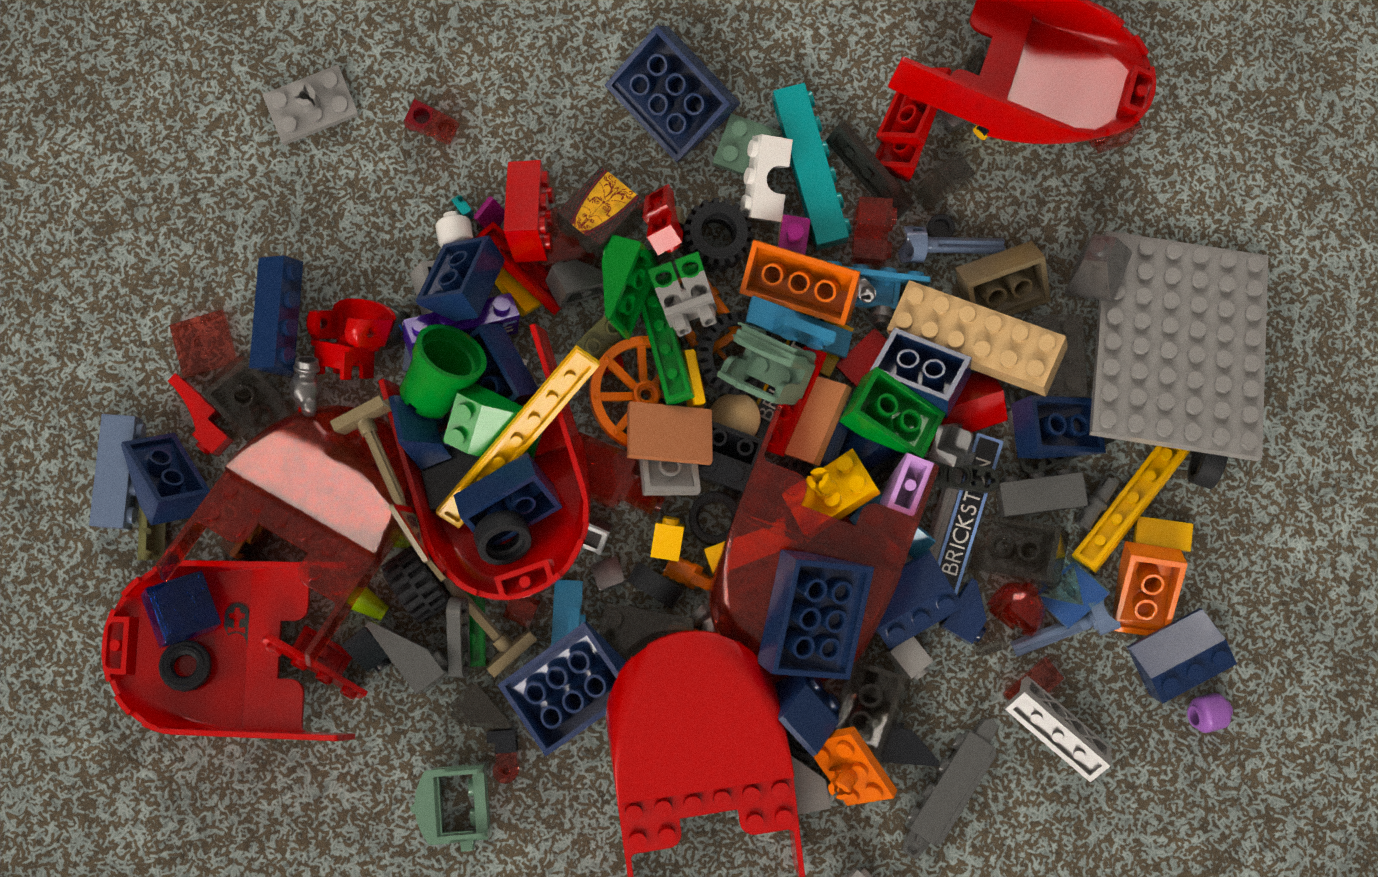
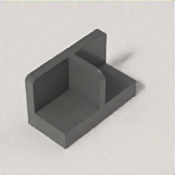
M960 423L939 425L928 458L952 467L972 464L976 456L975 452L969 450L973 434L962 429V424Z

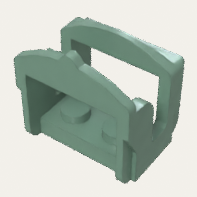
M738 322V325H741L742 328L737 329L736 334H733V341L745 347V353L743 357L729 356L721 370L718 371L717 377L740 390L771 403L795 405L799 399L803 398L816 366L814 364L816 354L812 351L793 348L766 335V330ZM749 376H752L776 389L772 395L745 381Z
M488 763L444 766L424 771L417 786L415 803L410 807V811L416 815L420 832L429 845L460 842L461 852L473 851L474 840H486L492 836L487 777ZM472 774L473 779H468L469 797L474 796V808H470L471 826H476V829L445 831L441 777Z

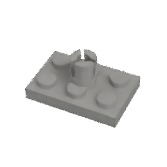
M339 65L262 94L283 145L359 116Z
M639 459L643 496L698 495L701 492L698 464Z

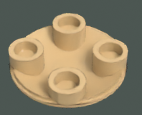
M723 395L710 408L712 409V421L752 436L756 435L760 427V407L748 395Z

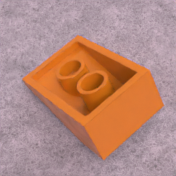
M1125 541L1118 569L1113 618L1120 622L1121 628L1114 631L1147 636L1172 623L1188 565L1181 549Z

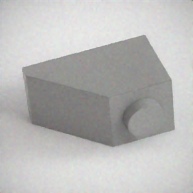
M791 756L798 815L830 809V801H834V795L832 796L829 793V784H826V779Z

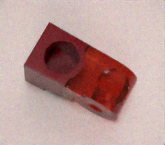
M416 99L413 100L404 119L405 128L414 132H420L447 145L451 144L460 125L453 118Z

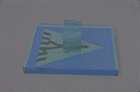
M1071 558L1030 592V594L1069 629L1095 605L1106 598L1110 591L1077 561Z

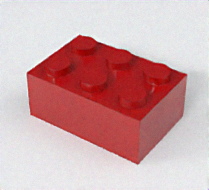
M541 160L508 162L504 234L515 263L548 261V250L552 249L553 246L549 227L553 226L554 223L550 204H554L555 196L553 187H549V172L544 171Z

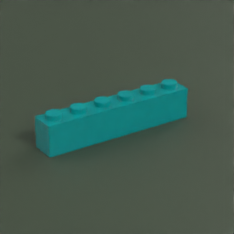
M805 83L774 90L772 102L780 130L782 131V137L793 139L790 165L805 217L811 219L809 231L814 249L818 251L847 243L849 234H852L849 219L843 217L841 210L844 208L841 192L836 193L834 183L837 182L834 167H829L828 145L826 141H821L819 132H822V125L819 116H814L812 107L815 106L813 93L811 90L807 91Z

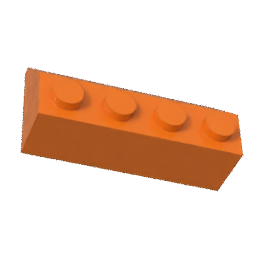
M754 239L739 293L750 297L756 296L791 310L845 326L851 320L861 272Z

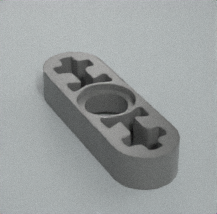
M450 597L446 608L448 672L450 677L466 678L471 666L469 603L467 598Z

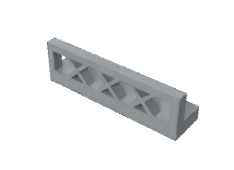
M1028 675L1021 680L1020 692L1006 703L1005 710L1089 782H1092L1111 766L1112 747Z

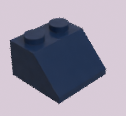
M393 395L389 397L398 443L421 470L452 458L450 452L451 445L443 442L446 432L444 426L447 423L446 415L438 419L423 417L415 412L417 408L409 403L407 406L401 396Z
M789 675L776 683L780 702L778 720L813 757L818 754L839 723L838 709L840 705L834 694L826 692L819 677Z

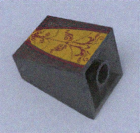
M601 166L557 211L558 228L566 236L572 235L579 241V245L587 253L591 254L593 252L600 258L603 255L604 247L609 243L612 235L626 238L643 224V199Z

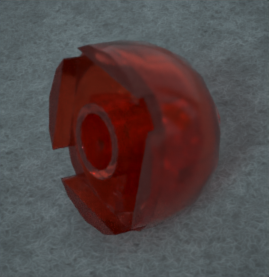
M1007 583L998 588L986 603L987 606H991L989 611L996 619L1012 630L1014 625L1022 628L1021 634L1025 636H1034L1045 618L1044 602L1038 595V589L1030 583Z

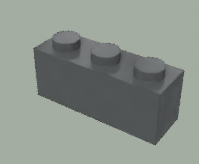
M1073 468L1056 471V476L1047 477L1046 472L1029 474L1030 479L1019 480L1018 476L1002 478V483H999L995 489L1000 518L1088 506L1083 472L1074 473Z

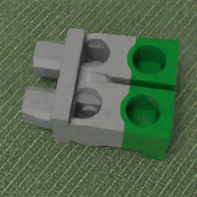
M698 252L674 260L684 285L683 288L680 287L671 262L647 270L670 328L673 327L679 337L692 331L689 321L698 317L703 327L717 323L715 312L717 307ZM691 262H692V263H695V264H692V265H689V266L684 267V266H685L686 264H688V263H691ZM663 272H667V273H668V274H665V275H662V276H659V277H658V275L661 274V273H663Z

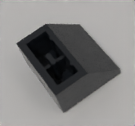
M712 421L713 462L711 465L698 464L699 479L745 496L764 440Z

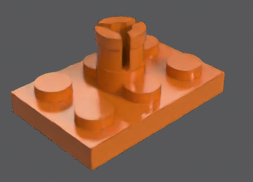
M855 726L833 730L818 754L813 756L830 781L828 785L829 793L833 796L837 791L836 798L843 800L847 806L893 799L896 795V787Z

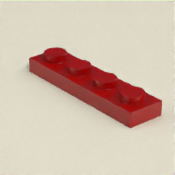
M492 222L477 234L475 238L490 235L505 259L502 267L553 315H556L564 308H559L545 282L549 272L537 261L515 263L504 231L496 223Z

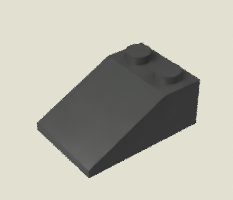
M369 621L365 624L416 694L426 693L449 675L448 658L442 651H435L379 622Z

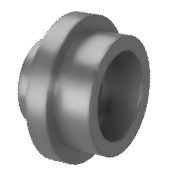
M885 305L873 306L868 314V320L875 327L887 328L893 316V308Z

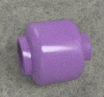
M1210 693L1192 699L1187 710V716L1191 725L1203 733H1210L1228 727L1233 714L1230 702L1218 693Z

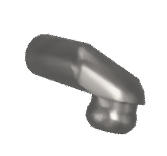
M860 276L858 297L864 303H871L876 297V290L865 277Z

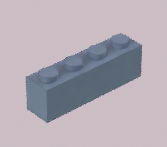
M101 415L89 526L131 530L132 524H135L137 519V508L134 507L136 493L121 444L123 441L146 437V425L143 424V419L126 415Z

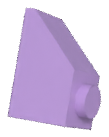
M906 453L890 475L880 504L914 517L934 463Z

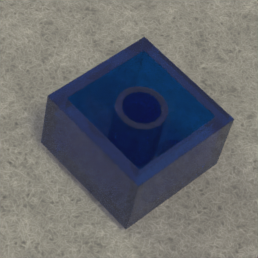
M202 570L147 587L141 594L159 648L213 631L221 624Z

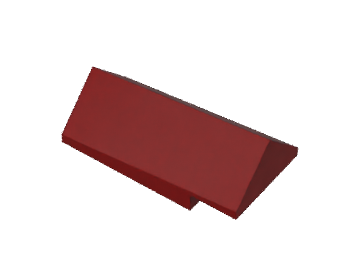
M933 68L949 76L952 72L950 68ZM897 91L876 134L881 144L875 156L892 176L909 183L938 108Z
M980 372L971 374L948 418H943L940 425L960 423L962 424V429L973 433L1007 421L1004 390L996 378Z

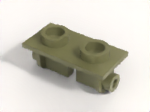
M604 315L573 346H579L598 360L622 335Z
M141 507L139 508L137 560H165L167 522L151 526Z

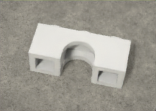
M761 134L753 136L752 140H750L747 154L750 156L749 167L746 168L744 173L746 189L745 195L742 196L740 202V210L746 211L748 214L747 219L772 223L782 221L785 194L775 193L768 187L767 175L773 167H789L793 139Z

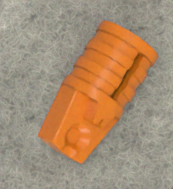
M679 557V562L669 560L662 573V576L676 580V582L684 584L683 586L693 590L695 586L709 591L714 582L713 577L702 572L704 567L696 563L693 564L682 557Z

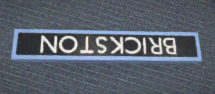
M976 433L971 451L976 453L972 464L990 467L995 470L1004 441ZM965 474L963 475V479H962L961 484H962V483L964 482V480H965ZM986 474L980 478L973 477L971 481L984 482V487L991 484V480L986 478ZM959 490L937 560L956 594L960 587L988 493L981 494Z

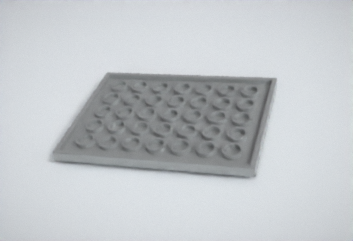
M1106 231L1104 236L1117 237L1132 251V255L1113 302L1099 300L1089 435L1259 461L1262 458L1268 255Z

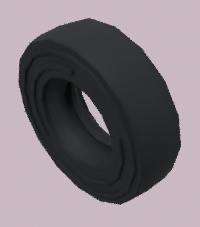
M190 640L177 641L168 646L162 653L158 665L159 673L164 683L173 690L182 692L196 690L204 685L210 677L212 670L211 656L206 648L198 642ZM189 655L196 660V670L189 676H179L174 669L175 662L179 657Z

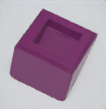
M490 196L476 212L474 219L476 224L483 229L492 222L500 226L504 221L505 210Z

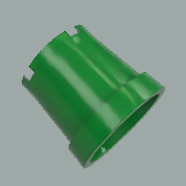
M434 324L423 328L416 338L412 349L413 358L399 387L400 396L407 406L409 403L417 408L415 412L423 417L433 419L444 417L453 408L457 392L474 385L485 371L487 360L483 349L475 339L458 328L443 324Z

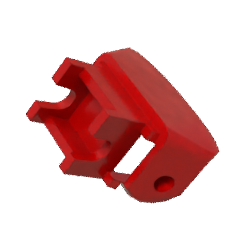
M360 298L339 300L334 304L332 310H309L306 327L311 339H315L311 340V345L315 346L314 357L319 359L320 371L316 374H325V367L333 368V373H340L341 380H351L352 367L358 366L359 378H374L375 351H379L380 347L386 346L396 322L395 313L388 306L380 302ZM320 339H336L337 343L320 341Z

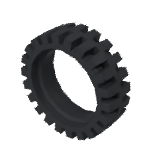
M729 312L717 315V323L708 327H702L700 329L702 334H698L696 337L698 345H694V351L697 352L699 371L703 376L701 379L705 383L710 384L709 387L718 390V392L732 395L749 394L717 377L718 371L714 366L712 355L714 342L718 335L728 327H742L738 325V322L745 323L747 313ZM766 331V335L771 337L773 333ZM749 376L745 381L757 388L766 384L752 376Z

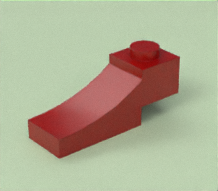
M667 184L645 196L642 218L648 225L647 239L658 255L664 252L670 253L675 251L683 240V230L680 227L675 209L674 192L670 185Z
M175 373L168 382L179 393L191 414L196 430L192 436L198 440L195 445L207 456L212 453L219 457L234 441L215 423L222 413L183 377Z

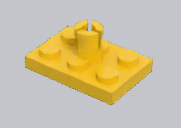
M852 448L823 468L813 469L810 472L811 476H807L805 480L781 495L802 533L809 540L881 493Z

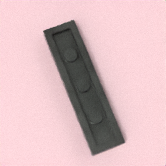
M845 121L833 130L825 140L895 222L903 217L915 204L914 200Z

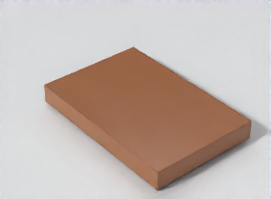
M817 377L784 455L816 466L820 465L852 388L850 386Z
M629 401L627 405V458L711 465L713 462L712 409Z

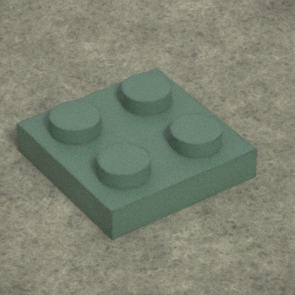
M731 113L712 165L744 176L746 168L749 167L750 156L747 154V149L752 137L761 134L780 137L782 131Z

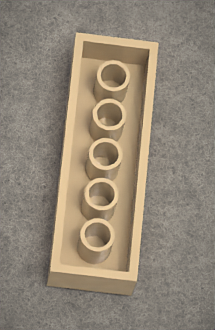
M910 280L887 327L889 335L895 327L972 357V370L1045 397L1068 348L1067 338L1064 335Z

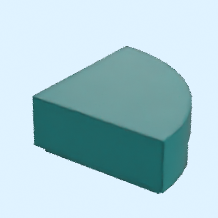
M461 195L451 199L461 215L467 216L469 219L474 217L472 209Z

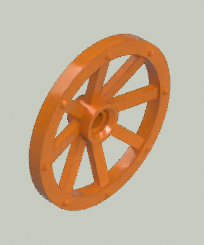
M648 336L631 337L629 340L625 339L613 345L599 359L600 366L590 378L589 401L593 415L602 430L611 439L624 447H627V434L623 432L627 426V412L615 426L607 416L602 402L632 401L663 404L659 401V399L665 398L663 390H660L658 387L661 383L659 375L657 374L652 381L648 380L646 348H651ZM637 348L639 383L613 360L617 355ZM606 367L631 392H600L601 380ZM701 379V381H702V386H703V391H704V396H705L704 384H703V380ZM641 393H645L648 396V400H644L641 397Z

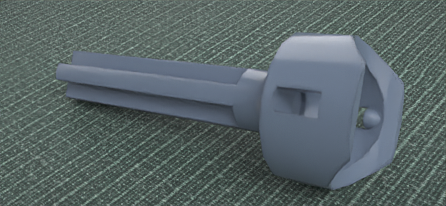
M903 226L906 239L901 249H899L898 255L901 263H924L927 252L995 254L1005 250L1004 238L928 237L925 226Z
M1105 596L1098 603L1088 604L1090 609L1069 627L1063 622H1059L1010 643L1016 657H1019L1091 627L1094 630L1096 629L1099 636L1121 628V624L1106 611L1104 605Z

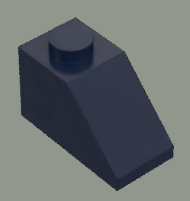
M970 578L967 579L958 594V598L964 607L944 618L939 626L968 645L973 644L974 641L978 643L987 629L984 627L987 619L978 583L975 579Z

